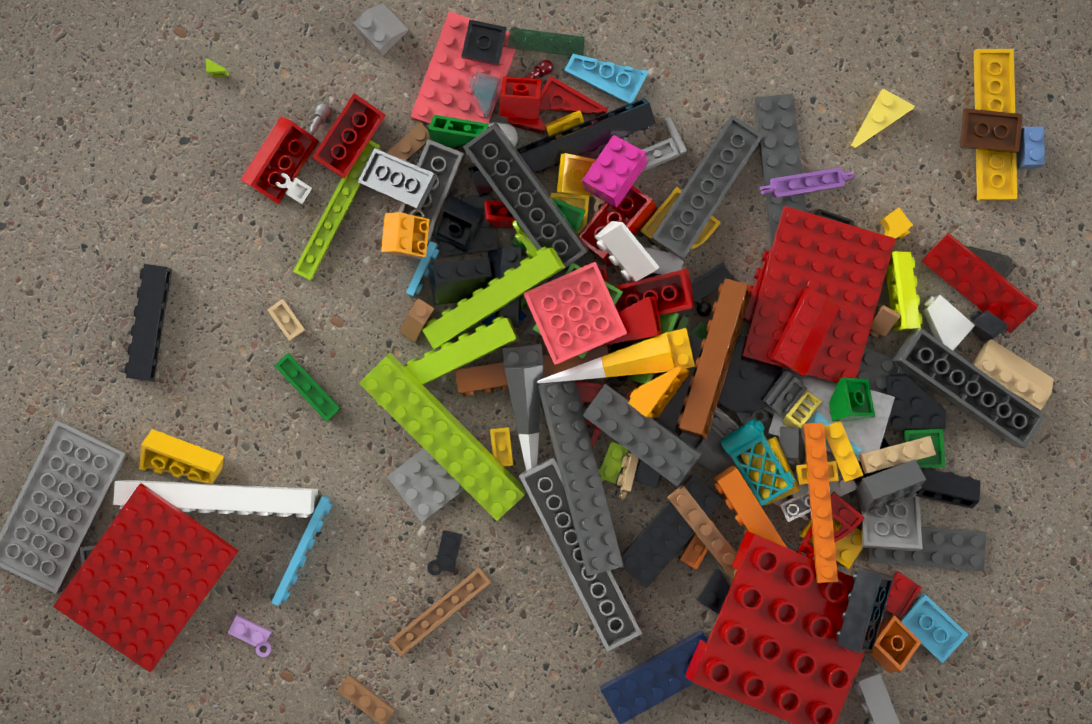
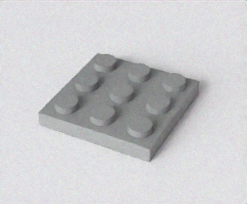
M424 448L387 476L421 522L425 521L465 490Z
M914 496L908 500L902 498L897 504L892 506L884 505L882 509L874 513L871 511L864 513L860 506V513L865 517L861 522L862 548L921 551L923 549L919 497Z

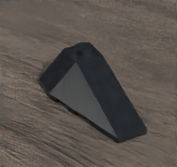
M501 247L488 252L492 280L495 278L500 280L505 276L504 272L513 267L517 269L521 266L520 262L526 259V254L522 247ZM522 296L497 311V318L501 316L510 318L513 327L519 328Z

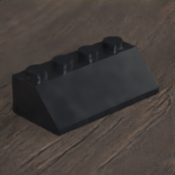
M859 568L855 572L853 590L848 595L849 604L842 616V629L837 633L838 646L857 653H873L894 577Z

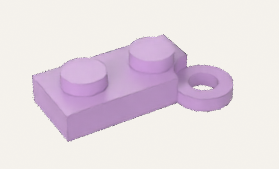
M236 615L228 634L256 646V653L260 657H266L271 653L272 648L267 641L272 631L240 615ZM263 645L267 647L265 653L260 650V647Z

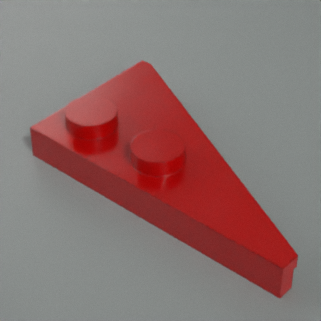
M551 75L540 93L539 110L577 112L580 110L581 113L605 114L608 110L606 107Z

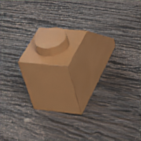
M418 298L409 311L399 332L416 342L423 332L422 329L427 326L426 323L430 321L436 310Z
M884 305L876 308L869 336L875 339L885 337L901 315Z

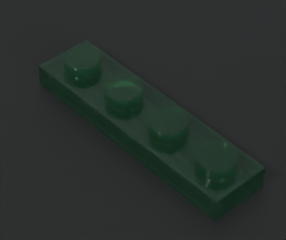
M510 27L508 48L572 56V54L583 56L585 37Z

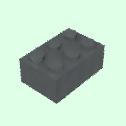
M914 459L863 478L854 494L864 513L868 511L874 513L882 509L884 505L892 506L897 504L902 498L908 500L916 496V492L922 488L926 478Z

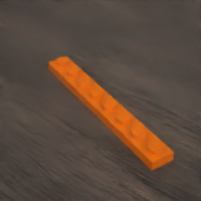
M824 422L803 424L817 583L838 582Z

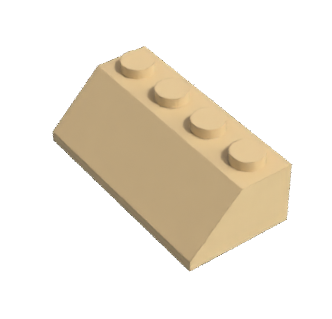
M992 339L986 340L972 362L978 369L1038 411L1042 410L1051 395L1054 381L1052 377Z

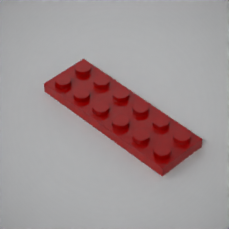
M948 232L921 260L922 263L980 310H988L1009 326L1005 330L1010 334L1038 308V304Z

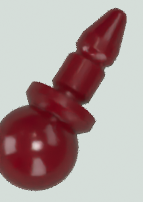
M542 60L539 65L534 67L535 70L528 73L525 78L535 79L538 76L542 78L544 75L550 74L553 71L552 62L550 60Z

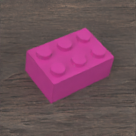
M613 135L582 179L585 191L617 208L647 165L646 152Z

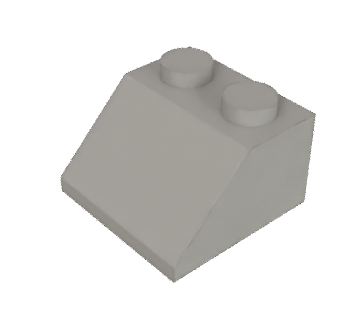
M383 3L366 10L353 23L356 31L381 56L409 31Z

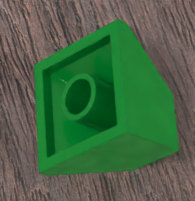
M840 378L829 401L832 421L847 422L875 417L868 379Z

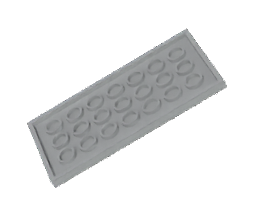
M56 420L0 533V567L58 594L128 453Z

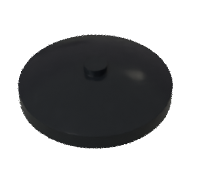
M738 336L718 404L722 407L738 413H750L767 406L762 400L783 374L782 367L741 356L746 336Z

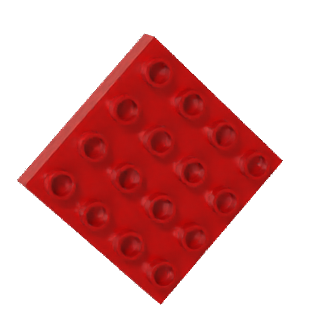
M746 531L731 566L738 570L708 641L700 639L685 677L693 683L793 724H836L865 654L837 645V633L842 629V616L849 604V592L853 590L854 586L853 577L837 570L838 582L817 583L815 560Z

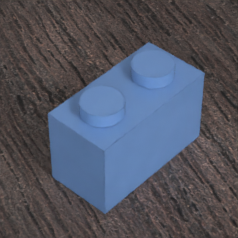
M1024 127L1021 129L1020 149L1017 153L1018 169H1038L1045 165L1044 127Z

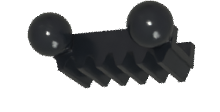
M724 262L692 282L693 301L697 305L696 311L700 316H708L712 310L710 303L702 300L704 297L718 289L720 284L724 283L725 278L738 281L730 274Z

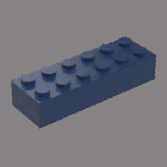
M701 630L600 686V690L619 724L627 722L694 684L685 677V674L700 639L708 641Z

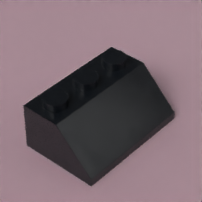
M489 257L432 264L428 268L434 306L458 303L465 298L469 300L473 297V292L480 288L486 289L489 287L488 283L492 280Z

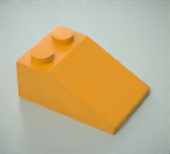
M676 367L636 388L631 393V399L628 403L645 417L658 418L692 371L687 368Z

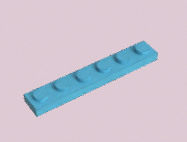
M327 496L321 497L275 593L272 604L279 606L282 602L286 603L290 592H288L290 585L296 583L299 576L296 573L299 567L302 568L307 559L305 554L308 549H312L315 543L313 537L316 532H320L324 522L321 520L324 514L327 515L332 507V504H330L331 498Z

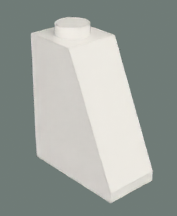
M941 295L931 296L924 304L926 307L922 312L934 338L952 350L957 347L975 326Z

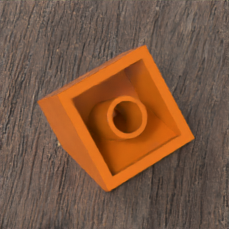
M892 615L880 625L873 653L869 654L888 673L900 672L919 647L921 641L895 615Z

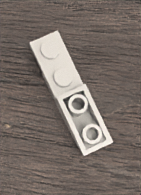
M842 476L838 477L839 481L829 482L830 495L835 491L838 495L843 496L857 488L854 480L845 483ZM809 491L796 498H789L779 504L787 522L811 512Z

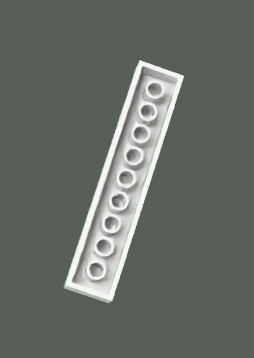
M120 480L115 481L113 505H120V509H122L137 486L142 483L183 512H191L198 509L200 513H210L218 510L220 514H230L237 511V514L249 515L255 511L257 515L269 516L276 512V516L288 517V515L296 513V517L306 518L311 516L317 507L318 489Z

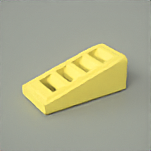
M806 390L782 422L788 427H799L801 430L803 424H806L823 401ZM806 398L808 401L814 404V406L812 407L810 404L804 401V399ZM800 405H802L803 407H805V408H806L807 410H809L810 412L808 413L806 410H804L802 407H800ZM795 411L800 413L805 418L803 419L802 417H800L798 414L795 413Z

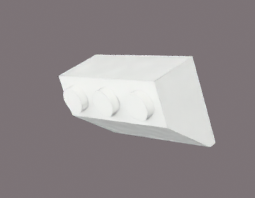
M611 221L595 236L598 240L597 245L599 248L609 253L610 261L622 269L621 274L628 281L637 282L659 268L657 263L623 222Z

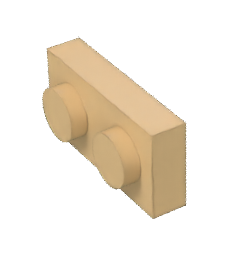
M281 299L267 309L289 341H292L306 331L284 299Z

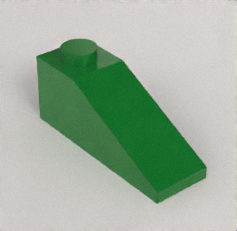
M433 115L428 131L431 141L452 147L468 144L488 129L489 124Z

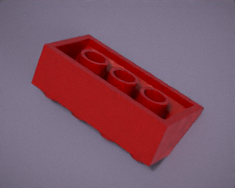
M353 93L311 159L345 179L386 114Z
M281 116L240 180L279 204L287 191V188H280L275 184L276 182L280 184L285 183V178L281 176V173L287 174L290 181H293L319 140L293 121Z
M632 185L617 208L605 202L578 235L588 247V250L610 267L612 264L609 259L610 255L606 250L603 251L597 245L598 240L595 236L611 221L623 222L635 237L658 208L653 199Z
M688 268L641 279L637 282L633 281L614 286L623 291L615 305L617 312L651 296L656 298L659 316L693 308V288Z
M805 289L770 360L805 377L840 307L828 297L812 289Z

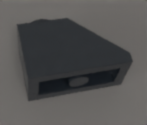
M988 310L983 312L977 311L970 317L971 322L975 325L971 330L981 342L994 339L1009 327Z

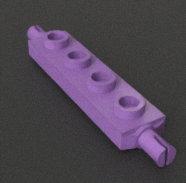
M841 167L773 178L770 180V185L761 186L760 190H763L761 194L772 193L775 199L840 188L845 185V180L854 179L855 175H853V171L843 173Z

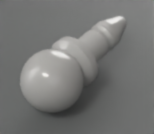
M323 103L317 106L316 113L313 115L315 119L310 126V134L316 132L320 124L324 123L326 118L330 116L331 109L327 104Z

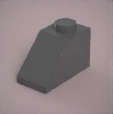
M780 427V447L791 470H796V465L804 464L806 456L801 430L799 427Z

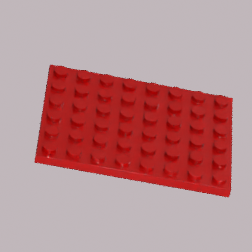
M784 206L741 356L786 368L770 360V357L804 290L812 289L828 297L840 308L806 374L838 383L840 378H856L896 238Z
M140 483L53 607L151 673L239 550Z

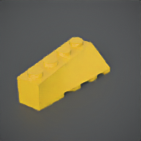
M152 429L141 444L139 470L146 471L148 468L153 469L154 473L158 474L168 472L172 473L173 477L187 476L192 481L213 484L222 470L224 456Z

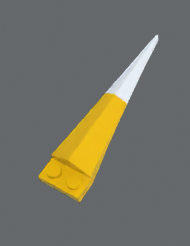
M687 328L666 332L538 380L537 383L669 372L676 367H695Z

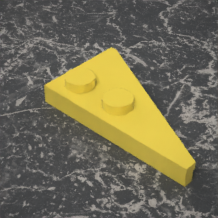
M882 89L850 148L853 149L860 146L869 138L910 112L915 106Z

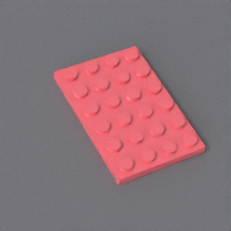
M449 11L411 118L429 125L433 115L489 124L501 93L503 77H506L520 36L506 31L499 66L463 59L461 55L470 18Z

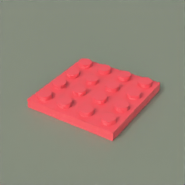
M596 262L523 293L554 365L627 334Z

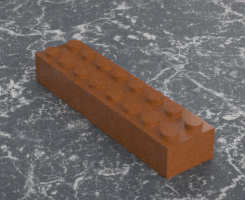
M726 278L718 289V295L720 296L718 302H715L713 305V319L709 320L707 324V339H703L701 344L703 352L701 358L698 357L696 360L695 368L697 371L695 376L691 377L689 387H691L690 394L686 395L683 406H686L684 413H681L678 418L679 428L684 434L705 440L708 437L751 296L748 284Z

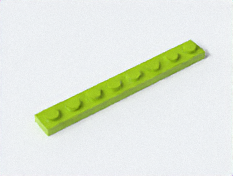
M370 140L346 178L341 179L294 268V273L310 281L314 277L361 187L358 180L374 148L381 149L379 144Z

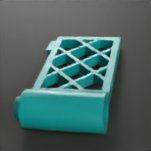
M752 419L721 438V444L724 450L731 455L759 504L762 506L793 488L795 479L790 471H785L766 440L763 424L759 420ZM760 442L765 447L764 455L754 453L756 445ZM740 454L750 455L748 465L741 463L738 458ZM754 456L763 458L761 469L752 466ZM766 460L774 462L776 465L774 472L765 470ZM751 469L760 472L758 482L750 478ZM764 473L773 475L772 485L762 483ZM776 478H783L788 486L783 489L775 487ZM761 486L770 489L769 497L763 499L760 494Z

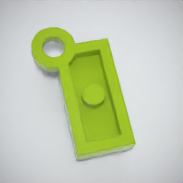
M516 220L513 221V226L517 231L515 237L520 244L526 246V252L532 259L537 256L536 252L538 249Z
M613 441L610 442L601 468L598 469L601 475V482L607 480L614 484L616 483L622 468V460L628 453V449Z

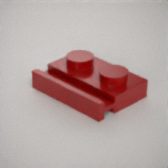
M896 571L893 575L894 579L885 610L902 619L922 587Z

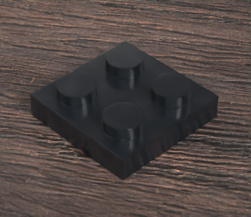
M469 19L461 57L499 66L507 27Z

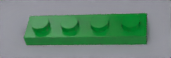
M287 353L274 365L326 422L341 409L290 353Z

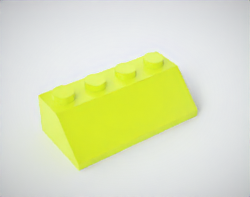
M892 252L886 272L890 309L901 315L892 327L893 332L918 329L922 325V315L918 311L920 298L916 294L918 282L913 272L915 259L911 256V252Z

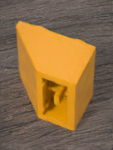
M401 212L385 213L381 252L425 258L430 219Z

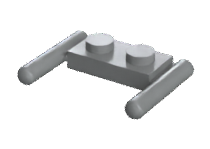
M671 117L665 118L664 122L672 139L669 138L643 149L646 152L648 163L642 171L649 170L688 152ZM621 137L622 140L628 142L626 137Z

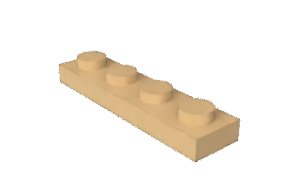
M931 436L860 454L859 457L864 474L914 459L918 460L933 456L936 453Z

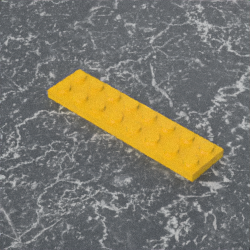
M1014 49L974 50L975 109L1015 113ZM976 149L977 201L1017 199L1016 153Z

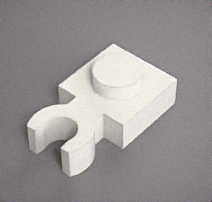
M281 173V176L285 178V183L280 184L276 182L275 184L280 188H287L285 194L303 204L312 188L297 178L290 181L287 174Z

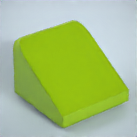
M206 59V72L211 78L230 76L224 67Z

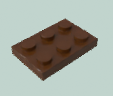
M965 108L962 115L960 148L1018 153L1020 149L1022 114Z

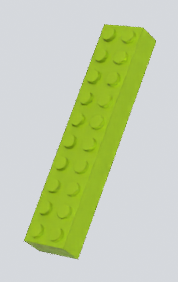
M391 353L381 360L359 382L496 521L525 495V487Z

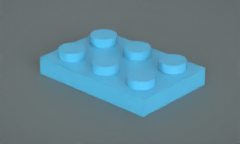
M925 594L900 619L921 641V644L941 663L969 635Z

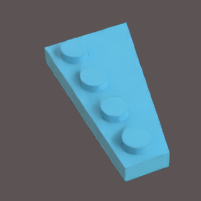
M572 54L564 69L565 73L626 104L634 102L649 72L633 69V67L616 65L612 62L598 61L597 59Z

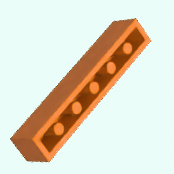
M732 465L713 478L716 482L714 487L720 495L724 494L726 498L724 502L730 511L733 509L736 513L734 518L740 527L743 525L746 531L786 547L736 467Z

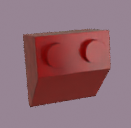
M503 77L500 95V117L509 119L525 118L527 120L538 119L541 79Z

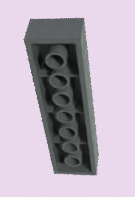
M494 123L463 147L538 250L545 246L546 248H554L565 267L588 251V247L498 123Z
M922 328L912 329L892 360L899 367L1014 447L1026 448L1045 418V415Z

